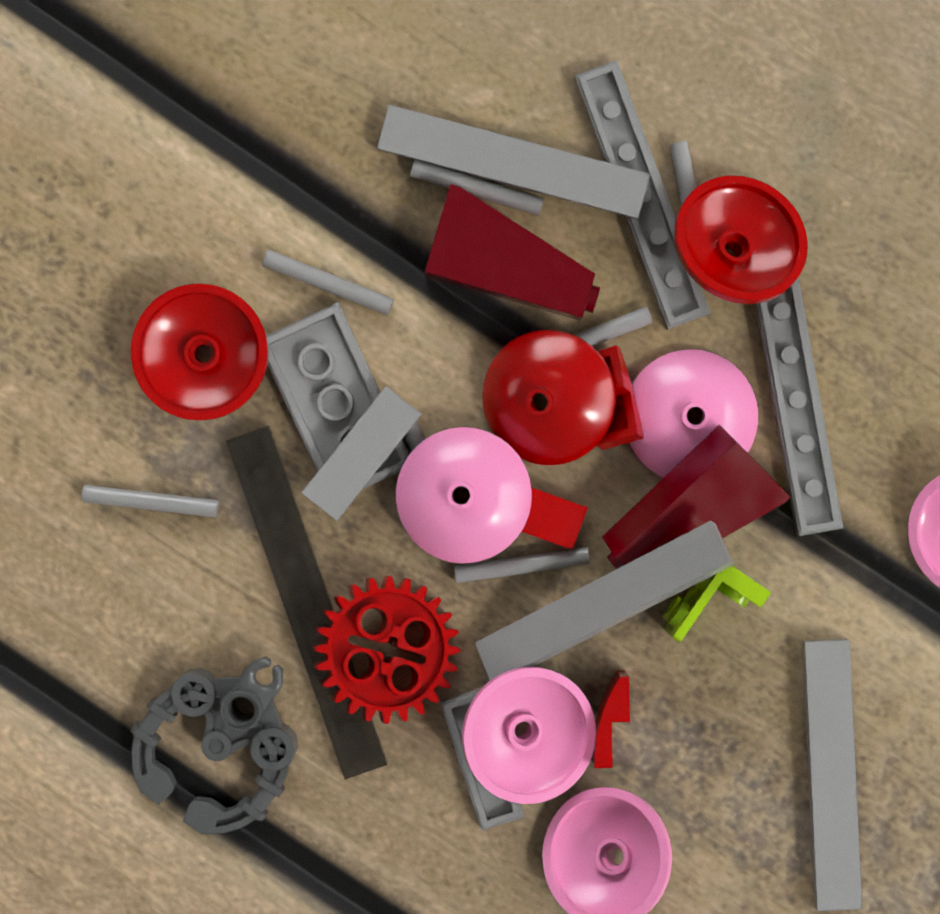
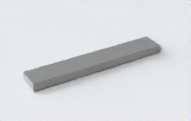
M616 60L575 75L576 86L604 161L650 174L638 220L626 216L625 218L666 329H671L710 314L701 286L687 273L678 257L674 242L676 218L618 61Z
M388 105L377 146L379 151L419 160L442 168L637 220L650 179L649 173Z
M798 277L793 285L783 294L772 300L756 303L755 307L789 496L791 497L790 503L797 536L842 529L843 523Z
M709 521L475 642L488 678L492 680L496 676L515 668L533 667L733 566L734 563L716 523Z
M847 638L802 640L814 907L817 911L862 909L850 640Z

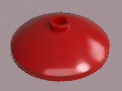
M722 176L708 180L696 187L687 196L676 216L674 242L683 267L698 285L721 299L741 304H756L772 300L783 294L793 285L806 263L808 240L800 215L784 195L762 181L745 176ZM725 248L733 250L736 257L728 254Z
M211 284L182 285L160 295L140 316L131 340L132 368L142 391L163 411L187 420L205 421L218 419L241 408L253 397L260 387L268 365V340L263 324L256 312L245 300L235 293ZM207 345L212 350V357L207 362H200L197 358V351L200 347Z
M540 330L517 337L498 352L487 370L483 384L482 400L485 417L494 435L507 442L521 459L539 465H561L581 458L602 441L613 421L616 408V389L607 363L592 345L571 333L558 330ZM537 393H542L546 396L548 405L545 409H540L536 406L534 399Z

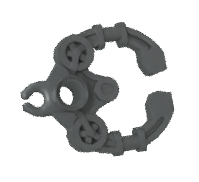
M266 656L252 661L245 667L240 676L215 677L210 671L202 668L187 670L158 698L153 697L147 705L149 711L142 721H137L130 730L134 735L132 770L140 792L158 805L175 790L177 781L171 769L156 760L155 748L161 740L160 735L156 731L164 720L172 723L178 715L177 711L190 717L205 715L206 728L201 749L209 760L222 761L238 749L250 746L252 759L260 768H263V771L255 779L256 783L260 786L252 798L244 795L237 805L226 808L211 797L197 796L188 806L183 822L200 834L227 833L240 829L256 819L263 821L268 814L267 807L275 796L280 797L285 789L283 784L299 745L296 733L289 725L281 723L274 702L283 684V668L280 665H275L272 668L273 681L268 685H262L256 680L257 671L271 665V659ZM245 697L249 699L254 705L255 712L252 714L242 713L236 707L235 698Z

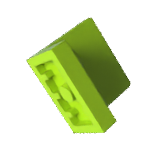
M731 566L691 586L683 599L676 596L663 614L662 618L667 621L663 629L680 643L716 590L743 608L747 606L749 601L762 608L771 592L734 566Z

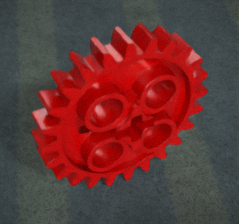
M384 576L381 588L378 587L374 578H366L365 592H362L356 584L349 585L350 600L340 595L334 597L336 604L340 608L337 613L323 610V615L331 623L329 627L315 628L318 634L326 638L325 643L312 646V650L325 654V659L316 663L314 668L322 671L328 670L329 675L320 683L322 687L337 686V690L331 698L333 702L338 703L345 698H349L346 706L347 713L352 715L360 706H363L362 717L365 721L370 722L375 712L379 711L381 722L389 724L392 711H395L399 720L406 722L408 720L409 707L416 713L423 715L425 711L422 700L426 698L437 704L439 698L434 691L436 686L447 689L451 687L449 682L442 676L444 671L455 672L458 670V667L448 662V655L460 653V648L448 645V639L456 636L459 632L456 629H445L444 623L452 617L451 612L437 614L435 611L442 600L440 597H434L428 601L424 600L427 593L425 585H420L411 593V579L403 578L396 589L392 576ZM374 608L380 613L382 622L379 630L368 634L362 628L361 618L368 609ZM417 621L423 627L424 636L418 645L410 646L405 640L404 632L408 624ZM351 635H355L371 641L387 643L390 637V645L392 647L421 654L424 656V661L416 663L396 656L386 655L383 662V653L351 644L348 638ZM362 652L368 657L369 668L363 676L354 678L349 672L348 663L354 654ZM406 665L412 674L411 681L406 688L397 690L392 683V674L398 666Z

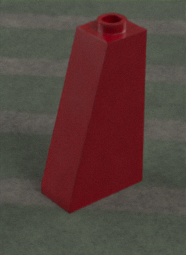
M450 184L425 269L427 277L578 321L583 318L585 311L593 313L600 287L592 285L595 277L594 272L466 190Z
M719 424L602 536L611 550L607 558L618 569L709 521L716 523L723 539L781 506L791 497Z

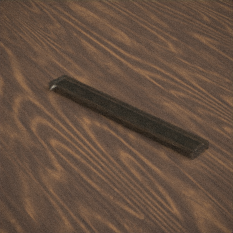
M266 426L226 440L344 779L346 780L388 764L373 718L370 722L363 720V706H360L352 715L347 713L346 706L349 698H345L338 703L333 702L331 698L337 690V686L322 687L320 683L329 675L328 670L322 671L314 668L316 663L325 659V654L312 650V646L325 643L326 638L318 634L315 628L329 627L331 622L322 612L323 610L335 612L272 430L270 426ZM350 658L348 663L349 672L354 678H358L352 658Z

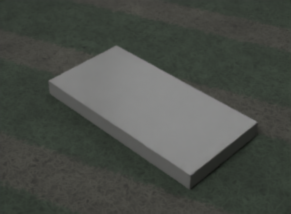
M338 302L266 335L269 348L268 366L317 471L320 470L381 393ZM401 440L364 488L401 471L405 460L409 456L403 440Z

